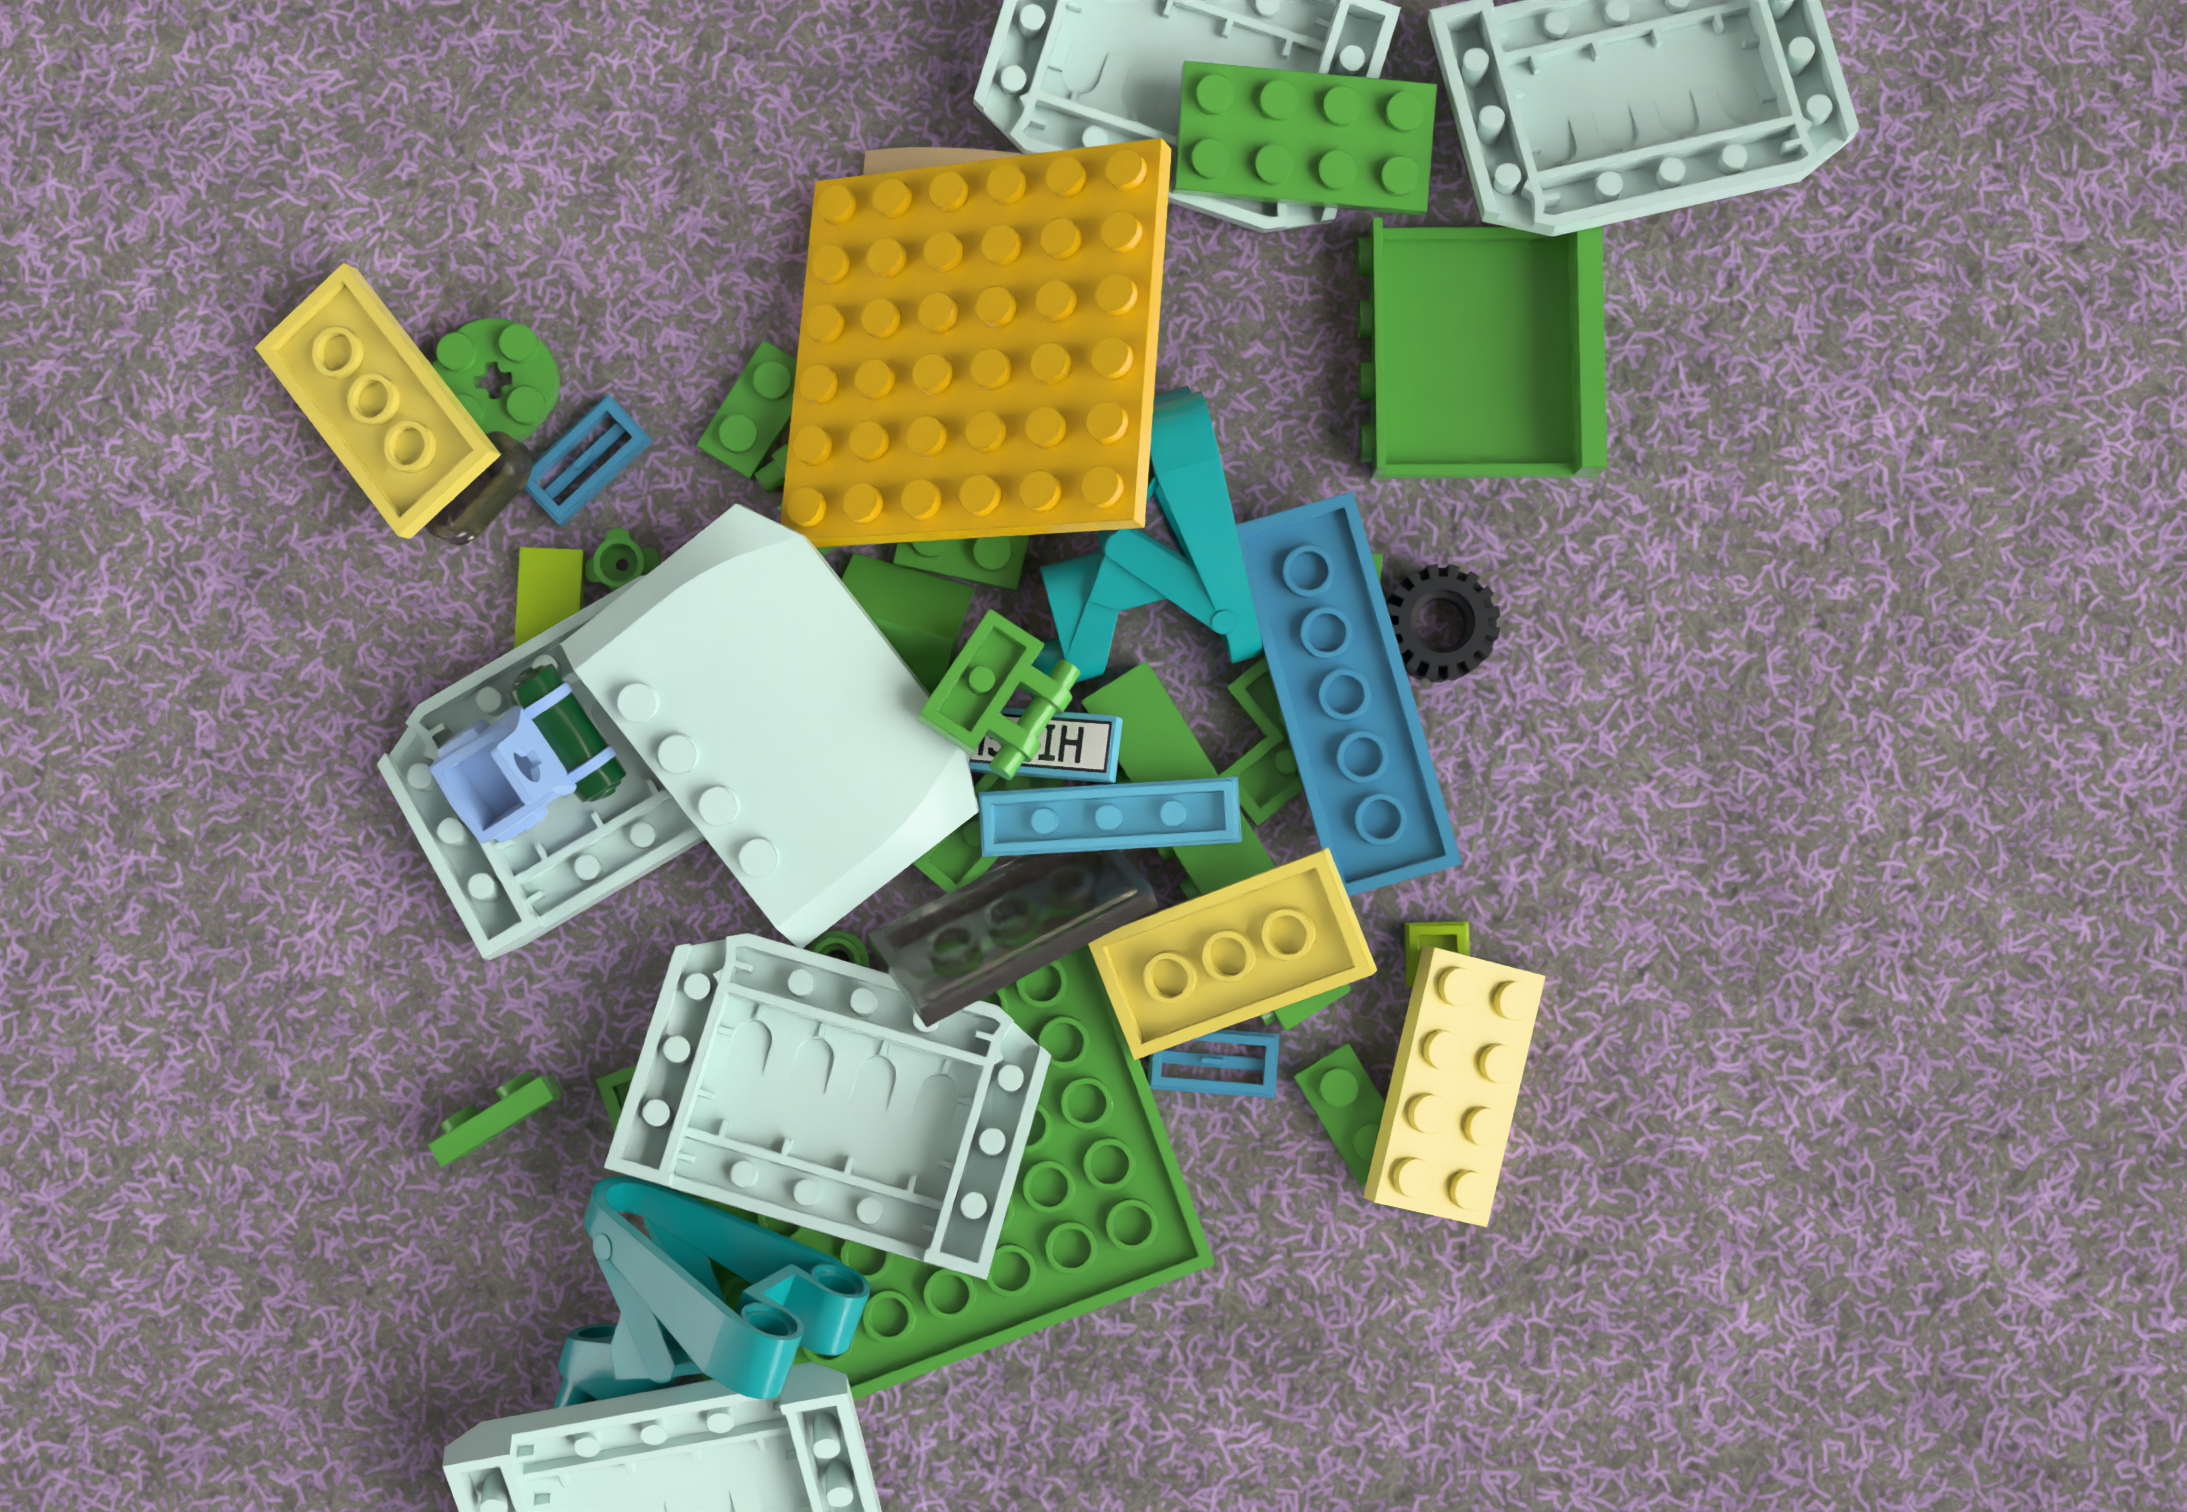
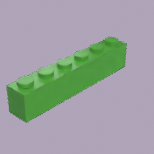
M1147 660L1081 700V707L1085 713L1115 715L1123 719L1117 764L1120 770L1116 772L1115 784L1220 778ZM1241 811L1242 842L1154 847L1164 862L1175 856L1188 878L1178 883L1187 900L1275 867ZM1349 984L1259 1016L1266 1026L1277 1020L1282 1030L1288 1031L1352 991V988Z

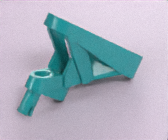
M1187 385L1154 394L1146 503L1155 492L1184 555L1137 528L1100 530L1097 552L1041 566V575L1058 635L1057 639L1043 642L1045 645L1032 664L1033 667L1048 676L1058 660L1063 659L1079 669L1081 674L1076 682L1102 676L1108 661L1118 612L1167 598L1220 634L1230 664L1263 655L1259 626L1221 457L1207 404L1201 391L1191 393Z
M614 1176L602 1179L593 1186L584 1213L583 1226L593 1239V1252L621 1311L618 1323L592 1324L579 1327L568 1333L558 1362V1370L563 1376V1380L553 1409L597 1401V1399L604 1400L675 1387L679 1376L700 1373L706 1374L730 1390L746 1397L755 1399L776 1397L784 1388L799 1345L813 1352L825 1355H839L848 1350L871 1291L870 1284L856 1270L826 1253L668 1187L635 1177ZM617 1211L644 1216V1224L651 1240ZM709 1257L754 1284L742 1291L735 1312L725 1303Z

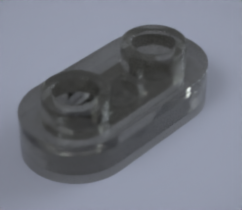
M494 431L485 434L501 455L425 525L428 532L456 546L465 545L475 540L527 483L532 470V456L525 444L504 432Z

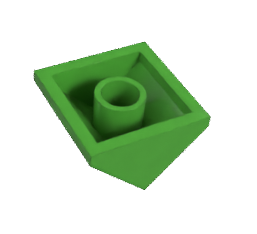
M854 553L841 581L930 695H932L955 659L975 588Z

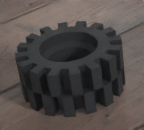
M1438 564L1429 565L1421 571L1417 572L1416 570L1409 574L1397 585L1387 599L1386 605L1404 667L1411 672L1410 676L1419 680L1425 678L1430 679L1431 682L1439 683L1445 680H1456L1476 669L1493 651V643L1498 639L1500 627H1497V619L1500 617L1499 605L1493 606L1491 597L1494 595L1489 586L1483 588L1477 582L1480 577L1472 571L1465 574L1459 571L1460 566L1449 564L1446 568H1438ZM1433 600H1443L1453 604L1460 611L1464 621V629L1461 638L1456 644L1446 648H1436L1428 645L1421 639L1416 629V616L1419 609L1425 603Z

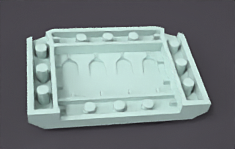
M1004 0L974 95L973 104L1026 155L1162 138L1172 149L1168 202L1260 233L1327 224L1335 219L1338 208L1172 194L1182 65L1184 61L1379 79L1401 7L1381 0Z
M1470 0L1430 9L1428 26L1483 222L1553 237L1796 183L1803 180L1849 143L1859 130V124L1820 0H1523L1495 7L1493 0Z
M742 504L732 506L561 643L575 673L774 927L798 948L802 949L979 811L977 796L975 797L969 767V754L917 720L920 711L931 697L927 689L817 548L808 540L806 535H802V533L754 512V510Z
M646 575L637 577L418 704L405 722L408 728L390 754L384 753L377 763L396 801L484 959L491 960L525 946L706 840L575 673L561 646L562 642ZM552 663L563 680L569 681L574 689L572 693L606 743L613 746L617 752L615 756L627 774L616 788V792L606 798L582 803L574 793H571L546 806L548 815L534 828L528 829L519 836L503 843L493 839L481 844L454 811L429 768L439 757L438 749L454 735L481 719L492 724L501 719L505 712L514 706L507 693L511 689L513 681L529 667L536 668L540 665L545 666Z
M750 933L727 936L724 940L691 945L689 943L675 946L604 1168L987 1280L1051 1054L1031 1039L999 1006Z
M815 1362L792 1365L782 1392L770 1399L746 1397L730 1390L716 1380H709L482 1421L445 1447L442 1464L459 1512H882L847 1374Z

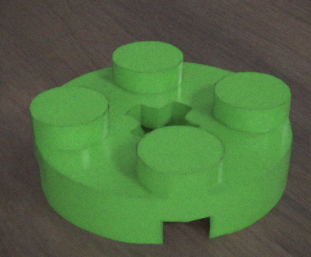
M486 318L468 323L458 331L446 334L437 345V356L432 364L433 368L494 446L511 445L529 438L539 429L538 426L546 420L549 412L553 411L560 392L558 366L551 351L529 327L507 319ZM498 366L502 374L512 376V383L502 386L501 397L496 399L491 398V394L487 389L479 388V380L488 375V368Z

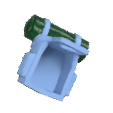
M552 663L545 666L540 665L536 668L529 667L513 681L511 689L507 693L514 706L507 710L501 719L492 724L481 719L454 735L438 749L439 757L429 768L454 811L481 844L493 839L503 843L519 836L528 829L534 828L548 815L546 806L571 793H574L582 803L606 798L616 792V788L627 774L616 758L617 752L613 746L606 743L572 693L574 689L569 681L563 680Z

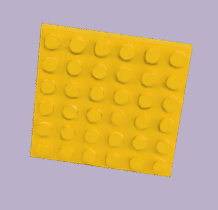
M1162 138L815 181L780 524L788 526L802 533V535H806L815 547L1144 528L1172 151L1168 144Z

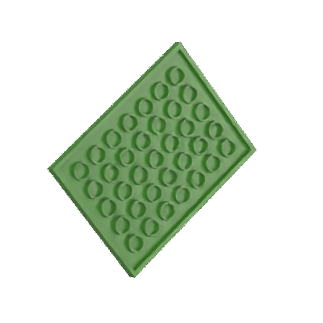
M1080 899L884 972L997 1005L1031 1039L1051 1054L987 1280L675 1190L826 1253L866 1278L870 1284L871 1291L848 1350L839 1355H825L813 1352L799 1345L792 1365L815 1362L847 1374L853 1401L1215 1264L1139 1059L1134 1060L1088 945L1087 939L1093 936ZM637 1064L596 1079L614 1132L616 1131ZM709 1257L725 1303L735 1312L742 1291L754 1284ZM701 1373L703 1381L714 1380L706 1374Z

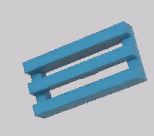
M606 394L529 466L516 481L558 525L563 527L654 441L609 394ZM611 414L617 423L587 449L553 483L543 490L537 482ZM628 432L632 438L558 506L554 500Z
M1220 1029L1192 1039L1195 1041L1265 1046L1264 1058L1167 1050L1150 1054L1147 1076L1150 1089L1275 1098L1280 1034ZM1162 1063L1263 1071V1084L1161 1076Z

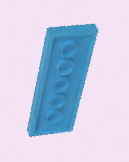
M1353 491L1237 524V533L1259 626L1263 652L1321 849L1329 847L1347 895L1352 896L1461 865L1460 854Z

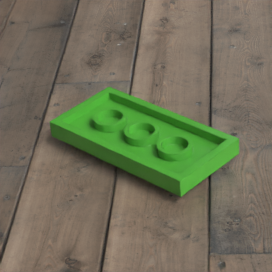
M1184 61L1181 72L1172 194L1423 216L1427 212L1437 84Z

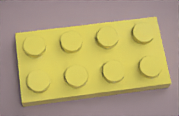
M346 263L340 265L255 347L397 536L411 539L501 455L357 268Z
M1329 847L1095 934L1087 939L1134 1060L1363 979L1377 971Z
M1423 945L1363 1198L1379 1204L1487 1227L1545 976Z

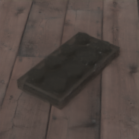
M1119 849L1027 854L867 935L877 958L924 1025L929 1027L1158 908L1153 888Z

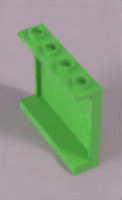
M1373 217L1367 231V237H1358L1356 242L1357 276H1368V299H1360L1357 303L1358 338H1369V362H1359L1358 398L1359 400H1369L1370 424H1360L1358 450L1359 461L1370 462L1371 479L1598 477L1607 468L1602 226L1551 237L1510 227L1383 228V217Z

